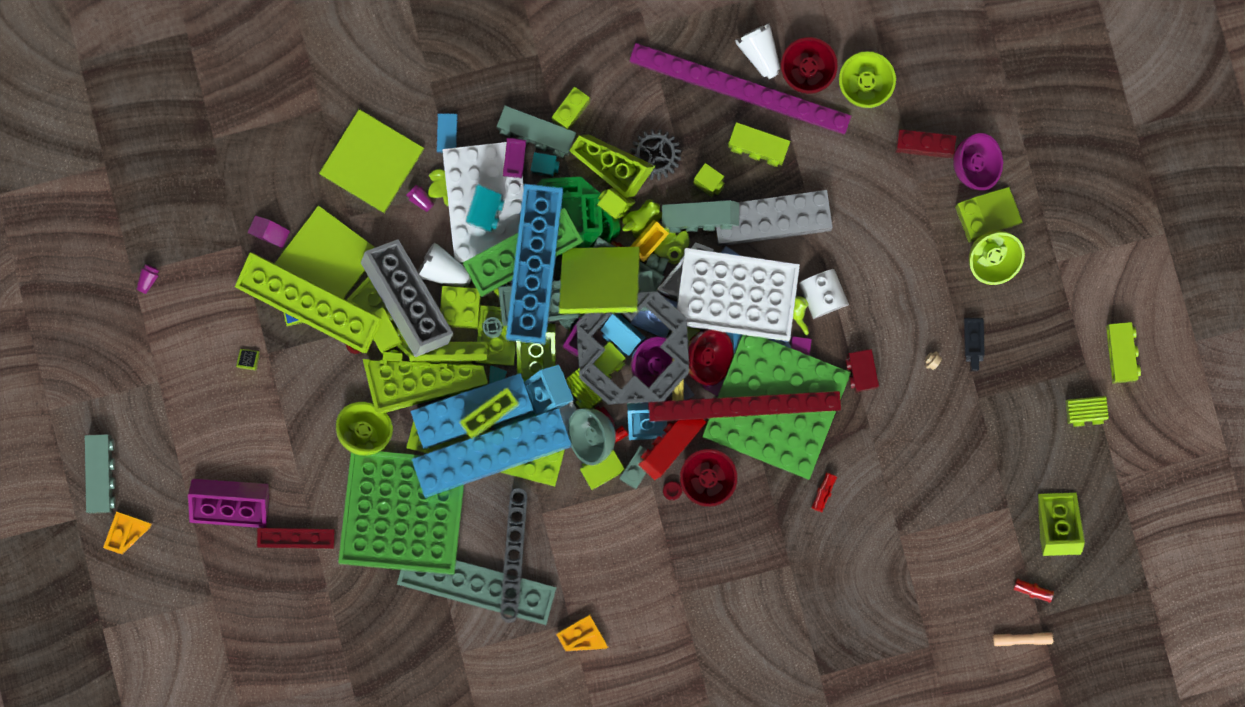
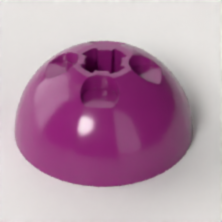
M984 133L973 134L965 138L956 148L953 157V167L956 176L969 188L975 190L992 188L998 182L1003 169V156L998 143L991 136Z
M654 337L647 339L635 349L632 355L630 365L632 376L635 375L648 388L672 363V357L660 347L667 338Z

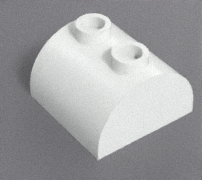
M834 269L824 271L799 283L803 296L808 302V308L813 319L849 305Z

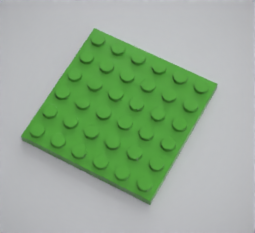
M742 335L717 398L840 391L841 400L851 372L769 339ZM836 411L709 418L702 437L810 480Z
M380 451L367 456L351 453L338 563L455 575L464 485L425 498L412 459L423 455Z

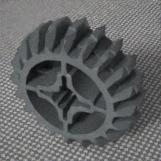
M651 129V135L644 131L645 138L643 139L638 135L637 139L640 143L633 141V145L637 148H631L630 152L636 154L633 156L640 158V151L645 152L649 157L648 163L652 165L658 162L667 164L663 168L653 169L650 174V180H653L654 175H657V180H661L660 174L668 178L667 171L673 174L674 170L672 167H679V164L674 161H681V157L677 156V154L681 153V149H675L679 146V142L672 144L675 137L671 136L668 139L669 132L666 131L663 136L661 135V129L658 130V134H654V129ZM650 141H659L654 147L645 146ZM665 144H667L671 150V159H669L667 155H665L662 152L663 146ZM659 149L661 157L656 156L652 161L653 154H650V152L655 153Z

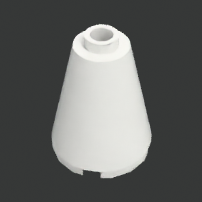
M769 23L764 27L761 26L745 34L741 40L740 38L735 40L738 47L763 77L768 76L770 79L779 74L778 70L781 68Z
M435 243L429 248L424 257L425 260L418 270L421 279L452 287H468L472 280L466 268Z

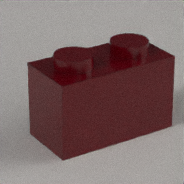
M872 349L849 353L845 362L847 370H851L852 377H849L851 389L854 388L855 393L878 389L879 384Z

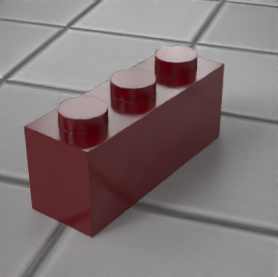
M899 129L895 152L953 158L956 136Z

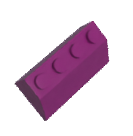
M192 479L188 492L190 523L266 528L269 484Z

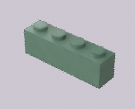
M508 106L504 107L497 124V130L500 131L501 135L506 137L512 135L518 139L526 140V144L528 142L536 144L535 147L543 151L546 149L552 150L554 155L562 158L564 155L569 156V150L576 138V132Z
M716 201L662 205V227L669 229L670 233H680L681 229H686L687 232H697L698 228H703L704 231H714L715 227H720L721 230H731L732 226H739L738 202Z
M85 435L86 513H113V508L116 507L115 497H112V489H115V478L112 477V470L115 469V460L112 458V451H114L115 444L114 439H111L110 435Z

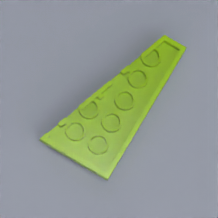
M363 359L376 415L488 385L484 366Z

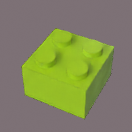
M442 286L440 312L449 327L478 329L481 296L476 288Z

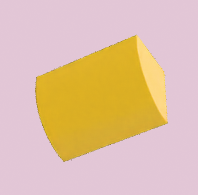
M653 220L630 247H639L640 260L645 262L669 233L657 221Z

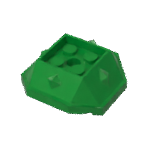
M582 177L542 179L537 186L563 188L561 209H566L583 243L573 248H590L603 233L602 208L598 205L600 202L598 198L601 193Z

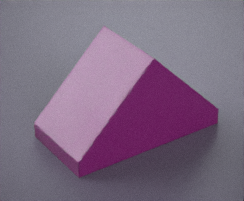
M258 216L254 217L248 230V234L282 249L290 233L289 230L271 220Z

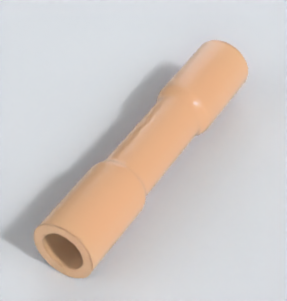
M1052 632L1021 635L994 634L993 643L994 646L1053 644Z

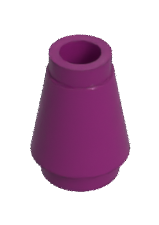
M417 184L406 195L409 201L426 212L434 205L422 186L419 187Z
M145 264L144 268H141L136 290L147 294L158 278L159 270Z

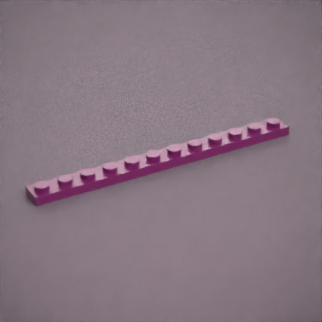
M636 43L629 61L650 70L845 135L851 119L850 115Z

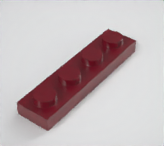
M257 528V548L335 549V529Z

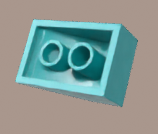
M477 184L465 222L472 227L492 233V230L496 229L499 223V218H496L498 211H502L505 204L503 195Z

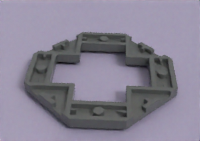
M659 292L638 293L637 312H622L632 321L645 306L673 331L660 347L675 360L650 388L634 375L621 389L593 364L606 349L592 335L613 312L586 313L577 322L579 378L607 404L662 402L689 373L687 318Z

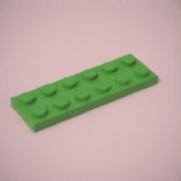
M565 208L561 209L555 257L583 243ZM518 233L463 262L481 297L513 280Z

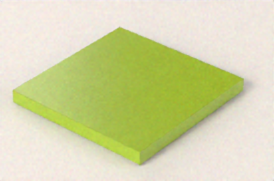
M359 109L319 174L385 213L424 151V148Z
M318 206L274 264L344 299L365 272L361 264L365 251L375 247Z
M572 248L562 253L559 313L637 312L640 248Z

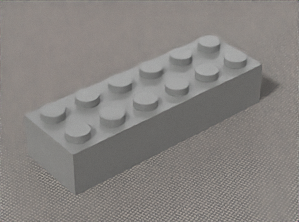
M827 190L738 202L739 226H732L731 230H721L720 227H715L718 247L831 231L833 227Z
M399 239L365 251L361 264L413 355L417 357L447 345L453 332Z

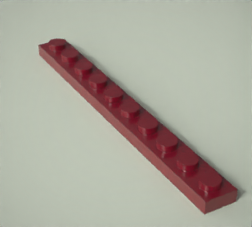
M840 391L648 402L649 422L841 411Z

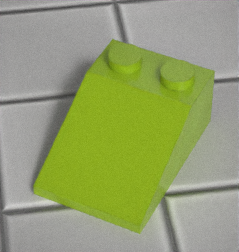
M1009 187L963 201L955 207L968 242L976 240L986 232L1004 230L1023 223Z
M547 324L545 345L517 341V374L521 373L523 382L542 369L556 366L555 324Z
M1077 493L1038 494L1040 541L1043 556L1080 555L1085 542Z

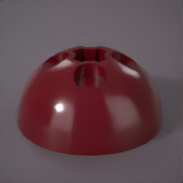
M812 37L798 39L790 44L783 53L781 60L782 75L787 84L798 92L813 94L823 91L833 82L837 74L838 62L835 52L826 42Z
M706 329L691 337L688 341V374L698 383L707 386L715 385L724 379L733 359V345L725 332Z
M704 449L693 453L684 462L680 472V483L685 495L692 502L705 507L724 503L732 496L737 486L738 476L734 463L727 455L713 449Z

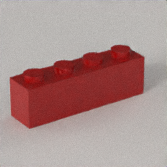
M704 419L675 420L673 423L669 422L663 429L665 433L662 436H657L651 443L653 445L651 450L647 449L640 456L642 460L638 465L654 480L658 479L704 426L706 421Z

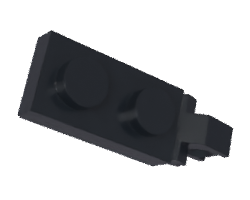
M964 318L966 362H970V372H978L979 361H983L985 356L984 319Z

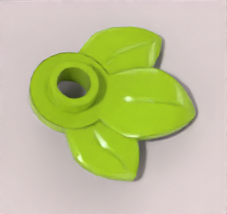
M442 169L435 170L429 174L433 183L429 187L428 196L432 198L443 197L446 206H449L445 171Z
M665 229L669 234L654 250V253L659 257L669 259L668 262L671 264H678L684 257L685 248L689 246L688 233L683 231L676 236L675 233H670L669 229ZM677 252L678 257L672 258L671 253Z

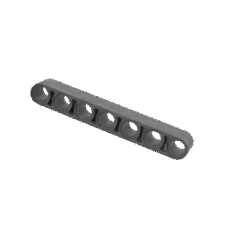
M521 488L512 490L509 499L501 598V618L507 623H512L517 619L519 610L527 494ZM520 494L524 497V500L517 503L513 500V497ZM515 513L522 515V519L518 522L511 518ZM513 532H518L521 538L514 541L510 538V535ZM512 551L518 552V559H510L509 553ZM510 570H515L518 573L515 579L508 578L507 573ZM513 589L516 591V596L508 598L505 595L506 591ZM510 608L514 610L515 614L513 617H506L504 611Z

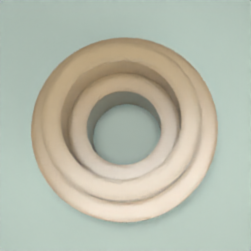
M937 351L929 353L925 358L924 362H926L925 367L927 369L931 368L934 370L940 364L942 357L939 356Z

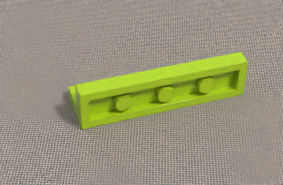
M488 341L449 342L445 346L417 357L411 351L409 357L411 362L488 361Z

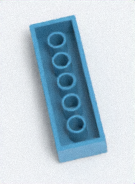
M521 373L411 411L423 448L428 449L468 435L460 421L506 388L511 392L519 406L492 426L534 412Z

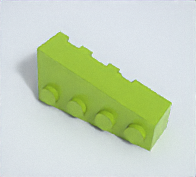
M589 134L580 135L569 150L625 198L635 196L655 168L654 165Z

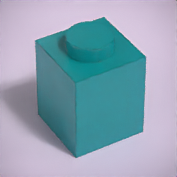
M534 152L531 174L554 178V173L559 171L560 162H557L556 156Z

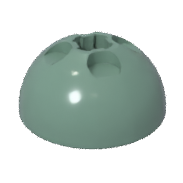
M590 408L576 410L571 415L568 423V437L576 456L587 465H596L604 461L611 454L616 441L615 429L610 419L602 412Z

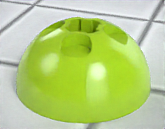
M860 52L851 56L842 66L839 75V85L843 95L850 103L862 108H873L883 104L890 98L895 89L896 75L891 63L882 55L874 52Z
M1002 230L986 232L979 236L971 246L969 252L970 269L976 279L982 283L989 285L1005 283L1020 271L1025 258L1024 247L1020 240L1009 232Z
M356 402L349 404L341 410L337 417V437L345 449L356 455L367 456L375 454L384 449L392 437L393 425L387 413L376 415L374 404Z

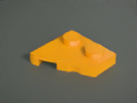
M116 512L103 548L123 555L152 527V524Z
M590 615L556 634L565 651L608 648Z

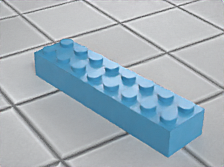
M524 184L506 340L545 345L563 188Z
M558 408L414 458L412 462L423 494L427 498L571 448V442Z

